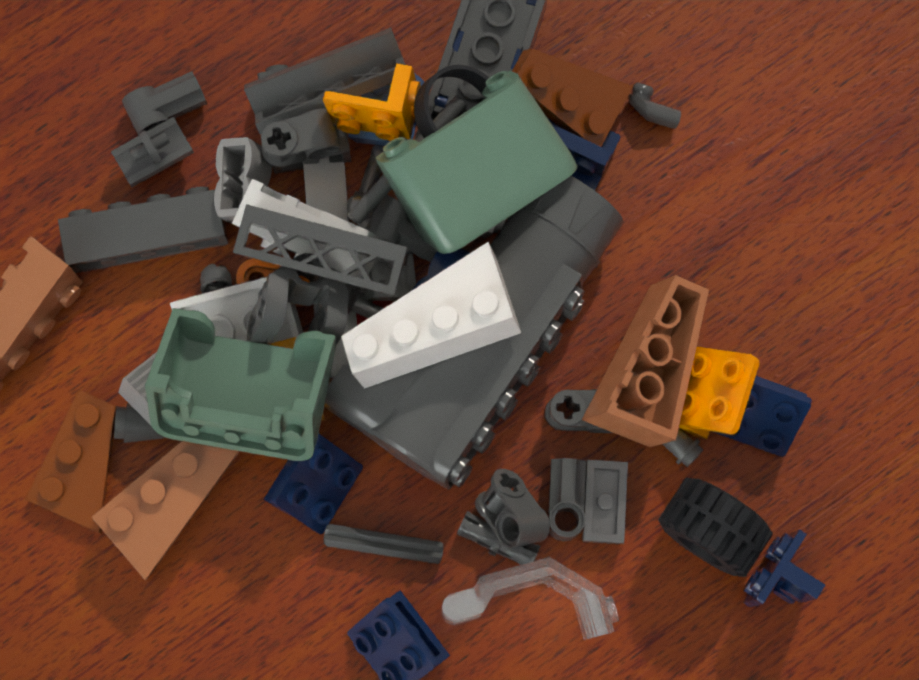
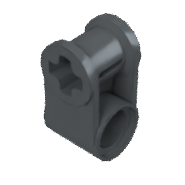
M325 108L311 110L300 116L270 123L264 128L261 135L262 156L265 162L276 168H285L308 160L326 158L336 154L341 149L332 117ZM281 140V143L285 145L286 148L283 150H278V147L275 144H273V141Z
M597 389L562 390L555 394L545 407V419L555 430L613 433L582 420ZM563 402H566L567 409H573L574 411L567 419H564L563 412L556 409Z
M507 469L496 470L491 477L490 487L487 491L480 493L475 500V507L494 531L498 541L506 548H514L541 542L546 539L550 529L549 518L530 494L523 480L513 471Z

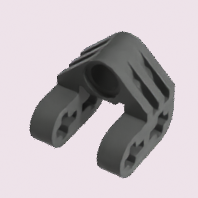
M304 253L292 260L301 262L313 254ZM319 258L310 263V265L324 268ZM281 266L268 275L267 281L264 282L262 289L258 293V301L249 319L247 341L271 345L282 327L286 315L287 302L305 306L318 304L317 313L309 325L308 332L320 331L324 334L335 335L337 345L346 327L349 289L343 282ZM299 276L307 278L310 282L302 280Z

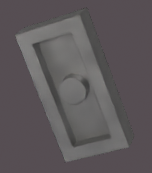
M586 461L584 503L586 521L583 528L582 542L624 544L628 462Z

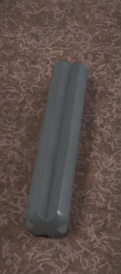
M334 524L326 526L323 540L324 544L328 547L434 564L441 563L444 544L440 541Z

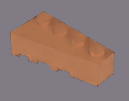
M31 236L22 247L28 252L23 261L17 266L10 264L1 276L4 281L0 291V391L4 386L2 380L11 369L17 370L25 363L30 354L28 349L37 338H44L52 330L56 322L54 317L63 306L65 308L70 307L81 293L79 287L83 281L71 267Z
M677 275L650 285L582 418L583 421L648 447L676 440L709 289Z
M181 441L96 512L92 519L143 579L147 580L240 451Z

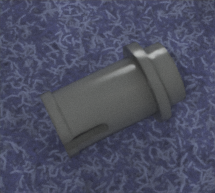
M680 428L678 429L675 441L662 444L678 458L676 461L678 465L683 463L686 467H689L704 450L698 445L700 443L699 439L694 441Z

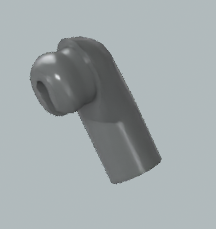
M635 83L632 88V94L628 96L629 104L645 120L668 128H677L681 118V111L650 101L654 92L653 88L643 83Z

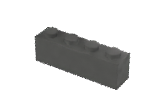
M195 187L187 190L186 195L172 198L168 194H158L148 197L145 203L131 205L130 202H116L108 205V210L93 213L90 209L72 211L68 213L67 218L58 219L65 263L75 273H81L227 245L229 242L225 221L219 218L215 211V189L209 190V187Z

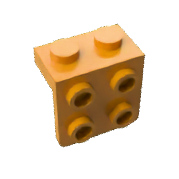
M396 63L387 101L326 91L323 102L328 114L332 117L334 125L342 132L348 134H359L360 130L372 132L378 138L392 141L399 137L411 139L415 122L414 103L421 83L416 81L412 66Z
M696 347L679 428L694 437L704 439L708 438L710 431L730 435L737 433L759 367L758 358L752 354Z

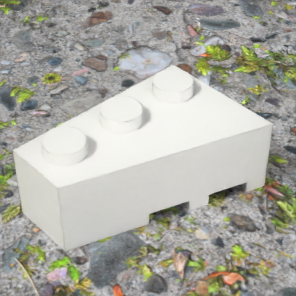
M254 179L251 180L232 224L240 227L245 206L248 204L384 241L381 237L326 211H321L304 204L299 199L290 195L286 196L276 192ZM251 225L249 232L263 239L261 247L266 248L275 243L269 230ZM276 232L280 239L287 236L286 234ZM296 237L284 244L285 249L296 253L294 258L304 253L315 254L309 240ZM316 243L320 250L327 247V245ZM279 248L272 251L282 256ZM336 248L323 255L331 270L341 273L356 264L350 252ZM356 253L360 261L368 257ZM375 260L363 266L368 275ZM359 269L349 274L364 279Z

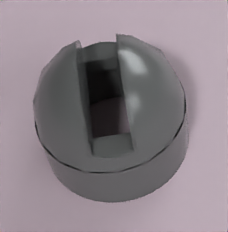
M209 264L201 272L200 287L202 293L233 286L230 271L223 265L216 267L215 264Z

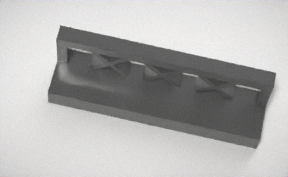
M390 27L245 84L244 91L255 114V125L259 134H262L264 128L270 123L300 116L311 110L326 109L323 102L326 91L360 96L391 84L396 63L406 64Z
M248 204L245 206L233 250L235 254L391 296L396 294L402 268L406 266L410 252L405 246ZM251 225L269 230L275 243L261 251L245 247ZM276 232L286 234L287 236L280 239ZM296 237L309 240L315 254L301 262L295 261L290 258L284 244ZM316 243L327 245V247L320 250ZM279 248L284 257L269 253ZM336 248L350 252L356 264L341 273L331 270L323 255ZM356 253L368 257L360 261ZM319 258L324 268L310 265V263ZM375 259L394 263L388 285L371 281L363 266ZM359 269L364 279L349 274Z

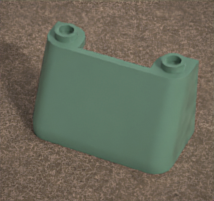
M501 71L488 78L486 81L487 86L482 92L485 100L425 139L418 142L413 139L406 140L404 137L396 138L383 147V153L375 157L377 164L419 237L440 253H451L464 247L566 180L577 169V164L570 151L519 75L512 71Z
M173 308L145 383L150 424L158 434L173 440L293 461L308 460L313 456L318 439L336 350V336L324 334L320 331L304 332L296 337L293 349L215 336L213 322L204 313L196 310L188 311Z

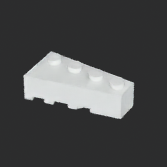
M487 242L343 334L341 338L352 374L365 389L520 334L521 330L497 258L489 242Z

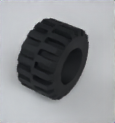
M685 478L658 519L663 530L685 549L715 568L739 577L747 576L773 535L767 523L747 505L724 490L695 478Z

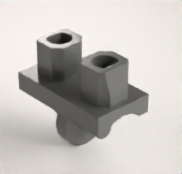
M174 117L147 132L144 130L138 133V137L111 151L131 187L138 185L194 153Z

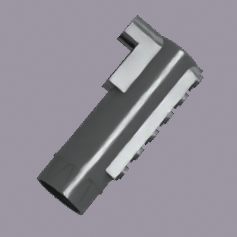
M572 176L568 177L509 216L502 230L499 231L490 245L497 258L521 330L520 334L365 389L353 376L351 369L343 365L328 386L325 407L328 411L371 438L418 473L440 484L447 490H450L454 484L460 488L473 469L469 464L477 451L483 454L492 443L496 435L492 431L493 427L500 418L506 420L518 403V400L515 398L516 393L522 385L529 387L536 378L541 368L537 365L539 359L545 351L551 354L563 336L559 332L567 318L573 321L581 311L585 303L582 299L585 293L583 283L592 271L600 264L599 259L624 223L622 216L595 190Z

